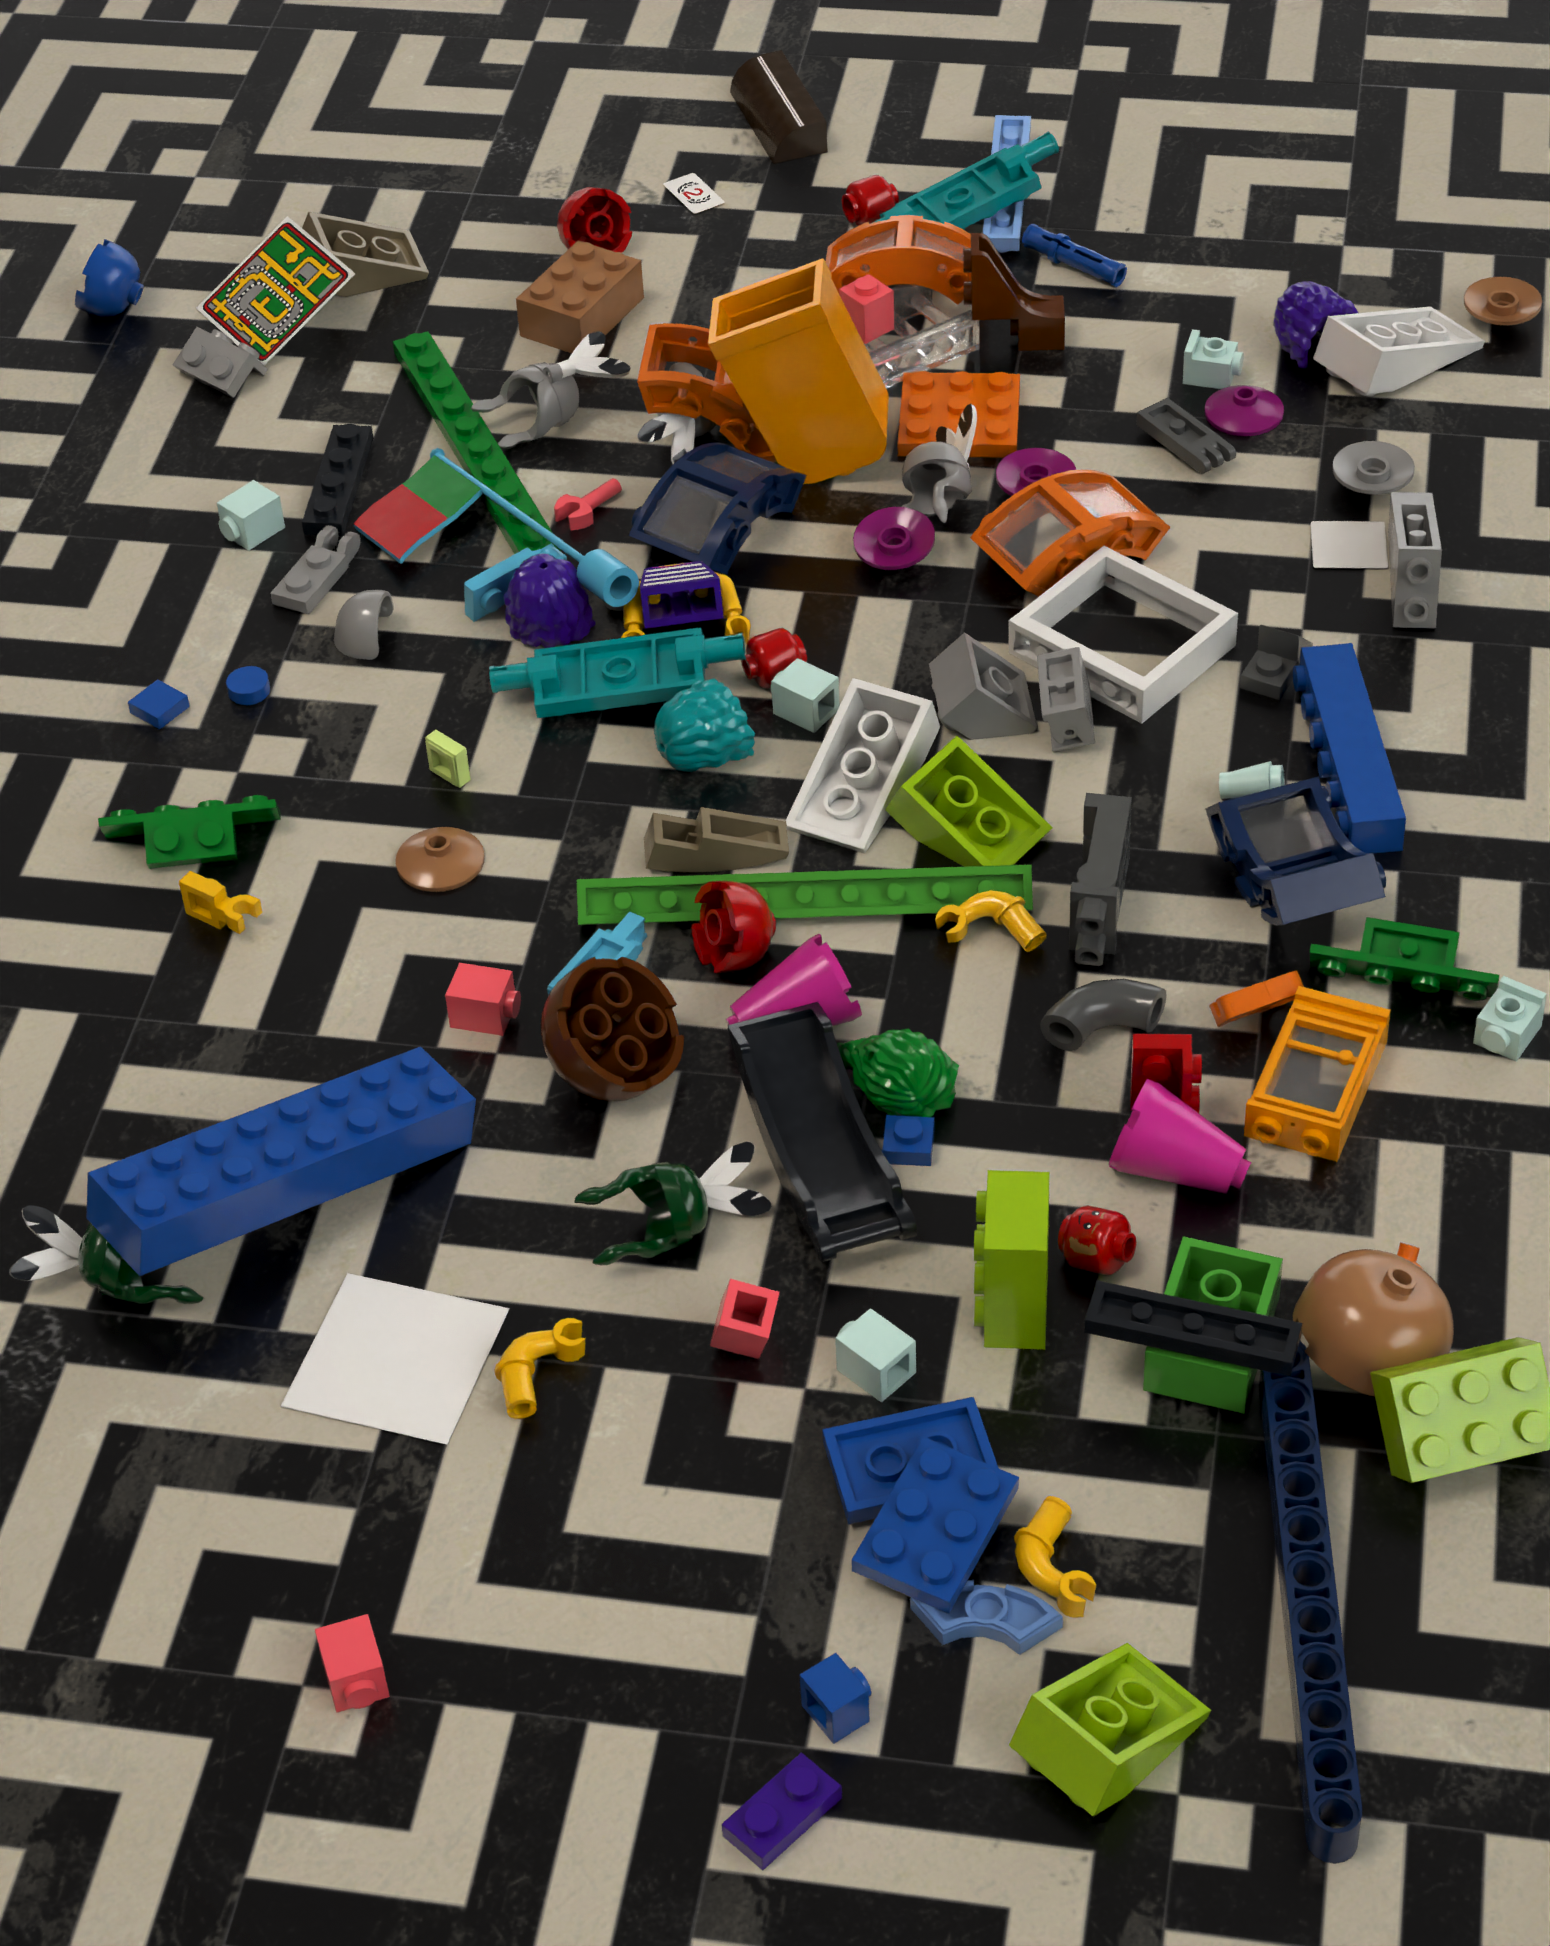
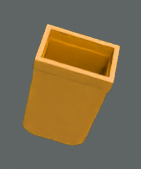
M824 258L713 298L708 337L710 350L715 359L720 361L777 463L807 475L803 484L817 483L838 475L847 476L856 469L879 460L884 454L887 445L888 391L831 279L832 274Z

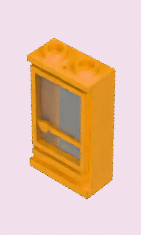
M1298 986L1293 1004L1253 1094L1246 1103L1244 1136L1263 1143L1274 1144L1303 1152L1310 1156L1338 1162L1387 1044L1391 1010Z

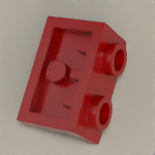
M1133 1034L1130 1111H1133L1132 1107L1144 1083L1149 1079L1161 1084L1199 1113L1200 1088L1199 1085H1192V1083H1201L1202 1056L1201 1054H1192V1034Z

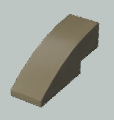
M704 807L700 808L696 820L653 813L644 836L646 869L671 872H715L754 867L786 859L789 854L786 821Z

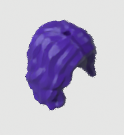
M1303 281L1288 287L1283 292V295L1278 298L1273 326L1282 345L1281 348L1290 353V358L1297 361L1298 367L1306 369L1309 362L1307 353L1311 347V338L1316 332L1322 334L1328 316L1356 314L1359 312L1352 301L1342 298L1330 287L1322 286L1312 281Z
M541 553L524 560L520 567L516 569L513 578L509 582L508 590L503 596L506 606L505 620L510 627L511 637L521 639L524 645L532 647L542 645L544 648H550L559 645L565 646L571 641L582 640L584 636L589 634L590 628L594 627L596 622L593 619L592 608L589 604V595L579 583L577 570L571 562Z

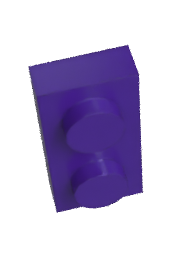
M801 1752L721 1824L722 1835L763 1871L842 1799V1786Z

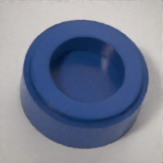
M241 667L231 672L227 677L226 685L229 698L237 704H257L270 693L268 674L259 667Z

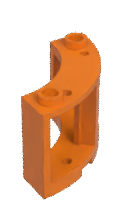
M673 323L649 325L637 379L648 414L673 413L694 419L703 416L719 425V432L735 448L775 462V457L720 361L715 359L708 346L709 329L695 325ZM695 337L697 341H690L689 338ZM666 362H686L708 368L716 372L715 379L713 381L689 373L665 371Z

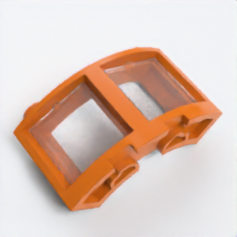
M890 216V219L871 224L869 222L863 223L837 238L828 246L825 262L832 274L831 279L838 293L840 288L869 274L886 286L910 284L933 289L958 305L964 300L963 282L971 281V272L964 273L963 249H971V234L951 223L944 221L943 224L923 219V216Z
M1081 469L1053 474L1018 491L992 513L986 515L970 538L1020 586L1039 597L1103 546L1124 556H1134L1146 560L1170 529V526L1115 477L1104 472Z

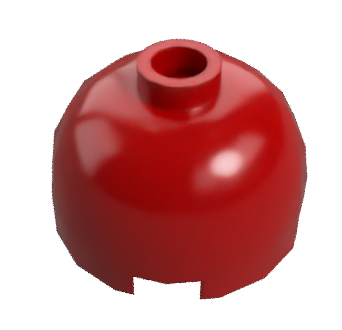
M586 187L575 191L564 201L558 213L557 229L560 240L567 250L577 241H581L613 252L622 253L632 237L629 217L631 209L623 197L609 189Z
M709 881L701 886L694 903H702L700 923L692 924L694 947L700 962L703 965L712 963L715 968L714 973H729L747 969L760 961L770 946L771 939L776 931L775 916L764 897L757 889L740 882Z

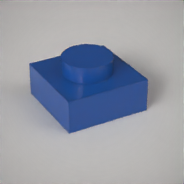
M886 1115L882 1152L889 1164L931 1166L935 1132L934 1117Z

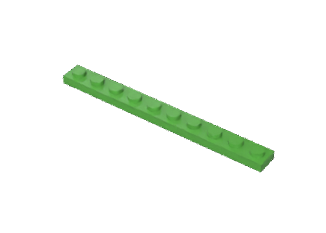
M1032 864L577 879L578 925L619 924L629 912L644 917V923L700 921L702 903H694L701 886L709 881H734L757 889L768 903L775 918L937 913L946 905L960 906L973 895L989 890L1006 892L1015 897L1021 896L1025 900V909L1033 910Z

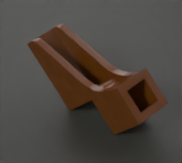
M971 233V249H963L964 273L971 272V281H965L963 285L964 305L972 306V320L1010 319V336L1018 335V351L1065 350L1064 296L1042 295L1024 288L1017 281L988 236L983 233Z

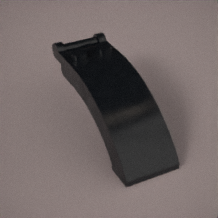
M815 1002L727 1025L740 1075L765 1147L796 1215L815 1246L820 1262L835 1259L838 1252L899 1236L901 1240L917 1236L916 1222L911 1209L903 1198L900 1180L881 1151L866 1122L846 1073L833 1033L832 1023L820 1004Z

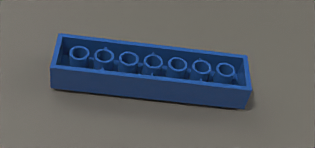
M420 1046L88 1172L86 1218L139 1276H142L471 1144L476 1099Z

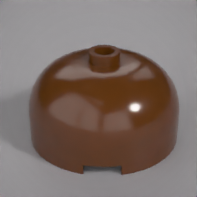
M620 957L618 960L590 958L559 980L546 999L541 1017V1036L545 1053L557 1074L573 1089L588 1097L603 1101H624L638 1097L667 1079L676 1069L681 1059L684 1035H679L677 1021L672 1010L677 1004L663 982L640 963L626 957Z

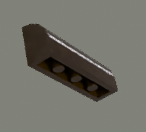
M782 50L751 58L738 68L731 82L730 93L773 164L828 152L827 122Z

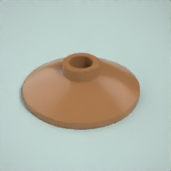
M1489 277L1481 279L1467 288L1464 294V306L1472 316L1486 323L1516 325L1533 319L1540 312L1542 297L1534 286L1520 279Z
M453 827L430 828L414 834L401 845L396 855V868L400 878L413 888L428 892L449 891L469 883L479 874L484 864V850L480 841L465 830Z

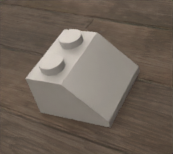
M965 632L929 663L933 682L932 689L938 706L937 715L941 723L950 731L957 730L970 740L1032 734L1038 729L1025 673Z

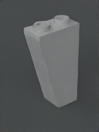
M1391 492L1388 541L1393 627L1436 628L1442 548L1433 494Z

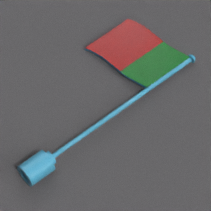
M440 448L433 449L430 453V460L414 475L371 505L354 522V527L357 531L402 564L419 545L457 519L484 494L578 561L577 577L579 583L612 607L626 605L634 598L639 587V579L635 571L610 553L602 549H595L583 556L445 457L444 451Z

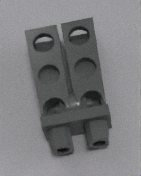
M1086 793L1083 865L1077 872V883L1072 882L1070 890L1069 950H1075V962L1078 964L1100 966L1103 965L1104 954L1115 955L1117 924L1130 860L1132 797Z

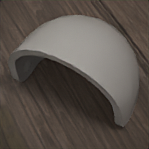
M362 591L344 603L338 613L334 633V644L341 653L352 658L367 660L375 659L378 656L379 617L390 616L394 610L393 600L388 591Z

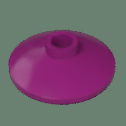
M1236 385L1220 389L1213 393L1205 404V417L1207 421L1217 430L1235 436H1256L1267 433L1276 428L1284 416V406L1278 396L1269 390L1251 385Z
M1027 448L1015 451L1000 461L996 469V481L1005 493L1013 496L1018 491L1042 478L1056 473L1076 470V467L1070 458L1058 451L1046 448Z
M888 507L869 514L858 524L853 535L854 549L858 557L866 564L884 570L903 569L917 564L930 553L935 543V530L929 518L923 513L907 507Z

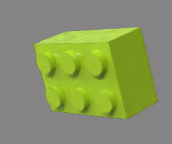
M988 1170L987 1191H977L976 1222H985V1224H977V1230L974 1233V1261H977L974 1271V1294H984V1296H975L974 1326L984 1327V1347L1045 1350L1050 1172Z
M1516 1337L1370 1372L1392 1476L1414 1483L1550 1450V1385L1541 1342Z

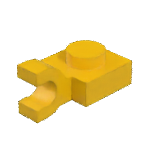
M189 871L179 880L186 914L218 929L223 928L227 924L228 928L241 934L246 929L241 914H250L257 918L262 913L260 899L250 895H238L230 898L227 896L225 886L214 879H207Z

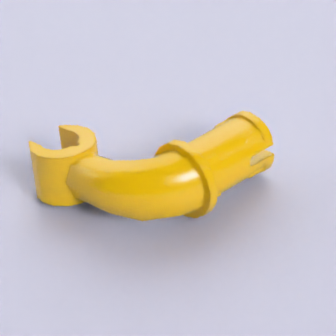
M994 890L977 893L960 906L946 905L937 912L935 918L937 929L949 921L957 923L955 927L946 932L948 943L962 940L967 935L968 924L981 917H993L997 924H1004L1026 952L1037 948L1047 936L1046 932L1025 909V900L1021 896L1015 897L1009 893Z
M575 1318L562 1319L555 1324L553 1330L526 1333L514 1339L505 1350L500 1361L496 1364L494 1372L496 1378L502 1382L509 1417L523 1419L533 1415L537 1410L532 1375L535 1372L534 1361L537 1358L554 1354L559 1360L574 1362L585 1355L586 1338H582V1321Z
M1047 1496L1027 1527L1018 1529L1014 1536L1018 1567L1032 1586L1057 1598V1606L1062 1613L1072 1618L1083 1617L1086 1600L1074 1594L1082 1595L1093 1602L1096 1583L1092 1576L1086 1572L1073 1570L1064 1574L1051 1564L1050 1559L1054 1554L1053 1544L1071 1519L1072 1510L1060 1498Z

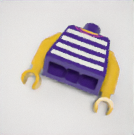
M694 561L644 569L636 595L629 603L623 606L624 629L628 631L624 632L621 638L645 635L641 631L643 628L725 618L727 619L725 636L743 633L747 644L750 639L751 624L746 617L740 615L742 608L731 578L714 572L703 561Z

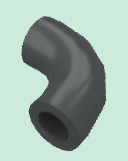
M1124 978L1093 981L1069 991L1053 1005L1041 1020V1032L1052 1045L1067 1051L1077 1050L1093 1031L1107 1026L1121 1025L1150 1033L1155 1029L1162 1016L1166 1003V990L1152 984Z

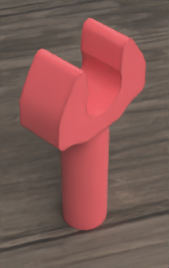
M612 478L582 498L568 494L563 495L554 506L555 521L560 522L568 516L571 531L589 527L594 523L593 509L620 493L622 490L620 483L615 478Z

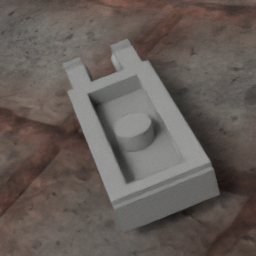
M329 525L323 528L317 534L315 545L310 546L270 593L272 604L310 614L349 568L348 564L359 551L360 535L351 531L347 532V534L345 533V536L339 540L337 551H332L337 546L338 529Z

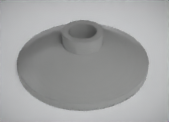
M1363 441L1348 445L1341 449L1333 460V474L1343 486L1364 494L1378 495L1398 491L1410 483L1415 470L1414 461L1405 450L1393 444L1380 441Z

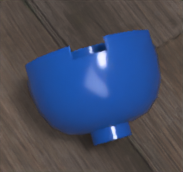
M104 239L103 245L98 243L82 274L86 275L84 292L76 291L75 306L92 315L112 317L122 313L129 303L136 305L142 295L144 285L139 283L140 270L134 256L122 246L107 239Z

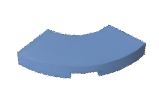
M968 1580L949 1614L912 1597L910 1598V1609L942 1645L960 1638L985 1637L1006 1644L1020 1655L1063 1628V1616L1051 1605L1028 1591L1008 1584L1006 1588L974 1585V1580Z

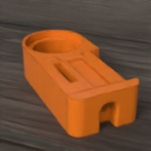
M1292 971L1221 996L1216 999V1002L1211 1003L1209 1007L1217 1026L1221 1027L1227 1023L1293 1001L1298 986L1304 987L1298 971Z

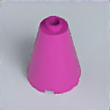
M817 934L804 942L730 1005L733 1015L726 1018V1022L730 1025L815 1002L820 1004L830 1019L832 1026L854 1021L862 1016L858 1000L851 1003L846 993L852 987L827 942L822 944V936Z
M1147 1079L1132 1107L1133 1111L1128 1122L1124 1124L1108 1164L1109 1167L1118 1172L1227 1194L1230 1186L1240 1189L1251 1165L1250 1161L1243 1159L1246 1148L1161 1084Z

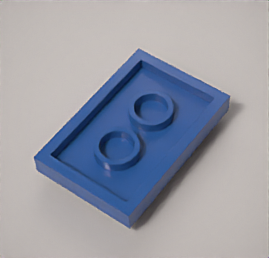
M974 1397L822 1429L823 1444L848 1525L877 1517L922 1437H926L998 1468Z
M922 1437L851 1560L852 1571L949 1614L1019 1489V1477L926 1437Z

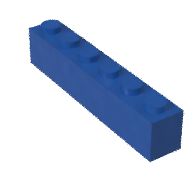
M1353 644L1302 647L1300 665L1293 667V684L1296 692L1302 691V716L1304 720L1310 719L1311 722L1309 724L1310 744L1312 749L1318 748L1319 750L1317 756L1318 772L1320 778H1327L1326 789L1330 795L1331 808L1335 807L1336 809L1335 820L1348 840L1365 853L1403 851L1406 816Z

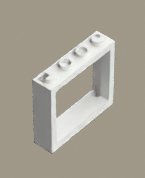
M1103 546L1009 620V653L1038 668L1037 655L1079 647L1090 683L1091 697L1142 724L1236 646L1238 613ZM1105 585L1197 633L1143 677L1051 629V627Z

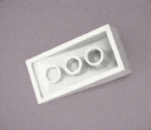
M1432 307L1334 315L1327 318L1313 359L1325 366L1328 374L1342 378L1352 384L1355 392L1372 397L1377 393L1393 392L1482 349L1485 341Z
M853 678L787 816V830L866 853L890 816L885 810L901 785L921 768L939 731L940 724L933 702Z

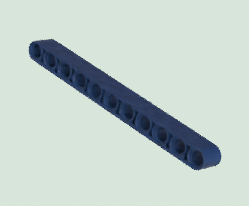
M1300 1341L1291 1376L1260 1370L1259 1392L1306 1842L1309 1850L1316 1858L1327 1863L1336 1864L1347 1861L1353 1857L1357 1850L1362 1803L1310 1360L1305 1352L1306 1346ZM1309 1630H1311V1631H1317L1318 1633H1312V1632H1308V1631H1309ZM1312 1677H1319L1325 1680H1315ZM1316 1725H1327L1331 1728H1319ZM1328 1773V1774H1333V1775H1335V1776H1337V1777H1335V1778H1328V1777H1324V1776H1322V1775H1320V1774ZM1336 1823L1343 1826V1828H1331L1325 1824Z

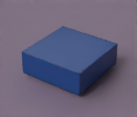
M158 679L128 701L131 714L158 729L164 727L190 707L188 695Z

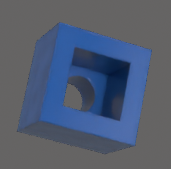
M837 1653L800 1674L802 1707L833 1744L870 1722L869 1697L872 1694L870 1685L858 1668L852 1667L850 1669Z

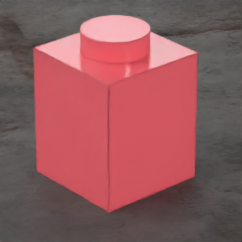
M869 274L839 289V295L864 344L894 330V290Z
M459 963L445 994L450 1028L494 1035H504L510 1018L515 1019L521 1005L520 991L515 990L513 971Z
M730 1279L720 1302L710 1346L759 1359L769 1339L780 1292Z
M368 1614L315 1629L336 1713L351 1708H365L375 1701L390 1697L382 1660Z

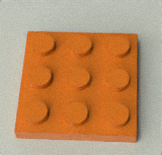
M964 371L955 373L904 372L897 442L898 456H907L909 452L921 444L936 442V431L941 426L952 429L956 434L960 416L968 404L974 405L977 411L976 430L969 457L1004 458L1017 451L1020 374H1008L1005 372L968 373Z

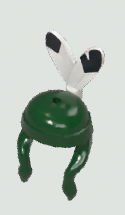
M742 1142L732 1146L711 1165L700 1179L687 1165L681 1163L670 1164L669 1162L653 1163L652 1165L627 1169L621 1172L616 1180L608 1185L591 1187L579 1193L575 1197V1203L596 1205L630 1188L646 1206L651 1208L646 1224L645 1241H631L609 1246L595 1257L592 1263L600 1266L610 1265L627 1255L652 1258L670 1249L679 1247L691 1241L693 1236L700 1234L706 1227L708 1207L747 1216H756L768 1212L772 1207V1203L760 1192L727 1186L750 1164L755 1152L754 1144Z
M27 1205L22 1209V1217L27 1227L53 1248L20 1258L10 1269V1275L15 1279L24 1281L38 1280L79 1265L82 1279L90 1287L98 1289L99 1293L112 1298L131 1301L137 1304H146L156 1299L164 1298L174 1299L183 1304H196L204 1298L193 1289L184 1285L143 1286L141 1277L91 1223L87 1227L83 1238H81L70 1226L46 1208Z

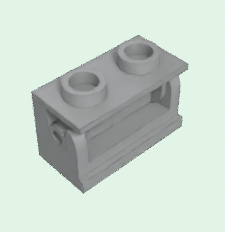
M1075 647L1037 655L1042 718L1044 722L1048 721L1050 726L1052 751L1095 744L1090 683L1080 648Z

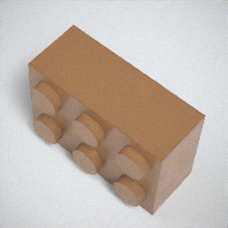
M577 241L516 298L520 337L573 353L575 348L588 334L600 331L606 336L644 299L641 260L626 256L620 252H613L594 246L588 242Z

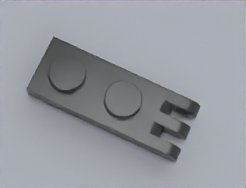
M1168 397L1137 412L1136 425L1201 474L1210 471L1212 467L1216 468L1222 465L1224 461L1228 462L1236 458V450L1230 443Z

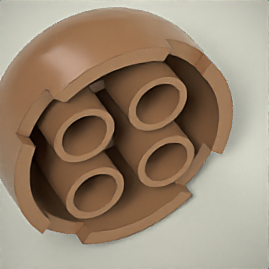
M1352 1250L1339 1254L1325 1262L1307 1283L1293 1312V1321L1303 1323L1302 1333L1309 1343L1305 1352L1312 1361L1341 1384L1375 1397L1370 1372L1448 1354L1453 1343V1315L1449 1302L1439 1285L1428 1273L1413 1262L1396 1254L1381 1250Z

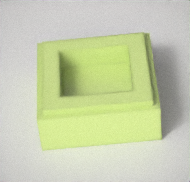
M434 730L425 737L429 769L456 787L461 788L471 779L466 748L438 730Z

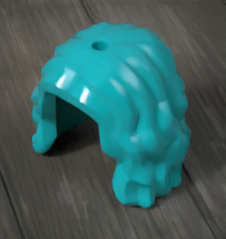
M714 678L707 681H697L691 688L676 693L672 699L664 703L660 708L654 726L657 750L663 758L669 761L673 768L684 772H693L706 767L717 768L728 761H738L748 756H753L754 750L752 747L755 744V732L747 724V714L741 709L738 697L733 696L728 687Z

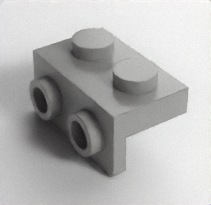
M199 327L195 328L173 363V366L180 372L232 398L235 397L251 370L263 376L268 370L258 360L260 354L249 345L240 342L237 347L232 344L233 340L216 329L209 333Z

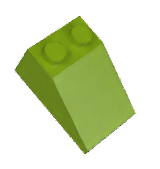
M958 736L953 738L901 785L885 809L918 842L964 867L1015 865L1053 828Z
M1125 1643L1032 1694L1009 1746L1022 1756L1033 1769L1041 1772L1066 1793L1072 1802L1085 1809L1092 1816H1095L1125 1798L1208 1718L1211 1709L1129 1643Z

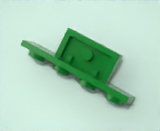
M263 795L248 796L242 799V803L224 804L220 800H207L200 802L196 808L180 809V806L162 805L154 808V812L137 814L134 810H116L110 813V817L98 818L99 828L106 839L144 835L146 863L149 869L238 859L235 825L281 820L276 800H268V797Z
M1366 917L1360 952L1311 944L1309 952L1310 967L1318 968L1319 973L1330 977H1344L1348 973L1364 976L1366 981L1378 985H1390L1392 981L1411 984L1413 989L1425 993H1436L1439 989L1456 991L1460 997L1473 1001H1483L1486 997H1492L1499 985L1498 974L1454 967L1460 932Z

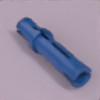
M1036 224L1029 225L1023 234L1022 243L1024 247L1047 255L1049 261L1055 264L1065 263L1114 287L1120 286L1127 274L1126 264L1119 263L1072 242L1068 235L1063 233L1056 235L1038 227Z

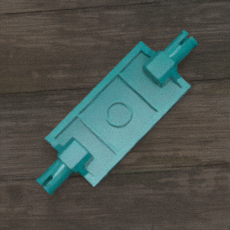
M1048 131L1022 146L1016 144L1008 149L1004 148L895 204L893 208L880 214V219L874 222L890 219V216L915 215L943 224L945 221L965 230L966 227L977 221L990 218L999 210L1014 202L1023 201L1030 194L1041 189L1039 176L1032 171V165L1053 154L1059 153L1058 143L1055 137ZM866 237L864 240L867 242V240H872V238Z
M701 628L535 649L534 657L527 658L525 663L490 666L489 676L493 693L530 688L531 692L534 691V706L537 718L669 701L676 693L691 688L697 681H706L705 669L709 668V664L746 660L743 633L705 638L704 634L702 635Z

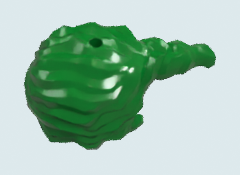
M892 1029L880 1035H871L868 1038L864 1037L837 1044L845 1069L853 1070L854 1084L864 1091L869 1101L879 1111L896 1116L931 1117L936 1110L951 1107L956 1095L955 1081L959 1065L933 1039H927L923 1033L912 1032L910 1029Z

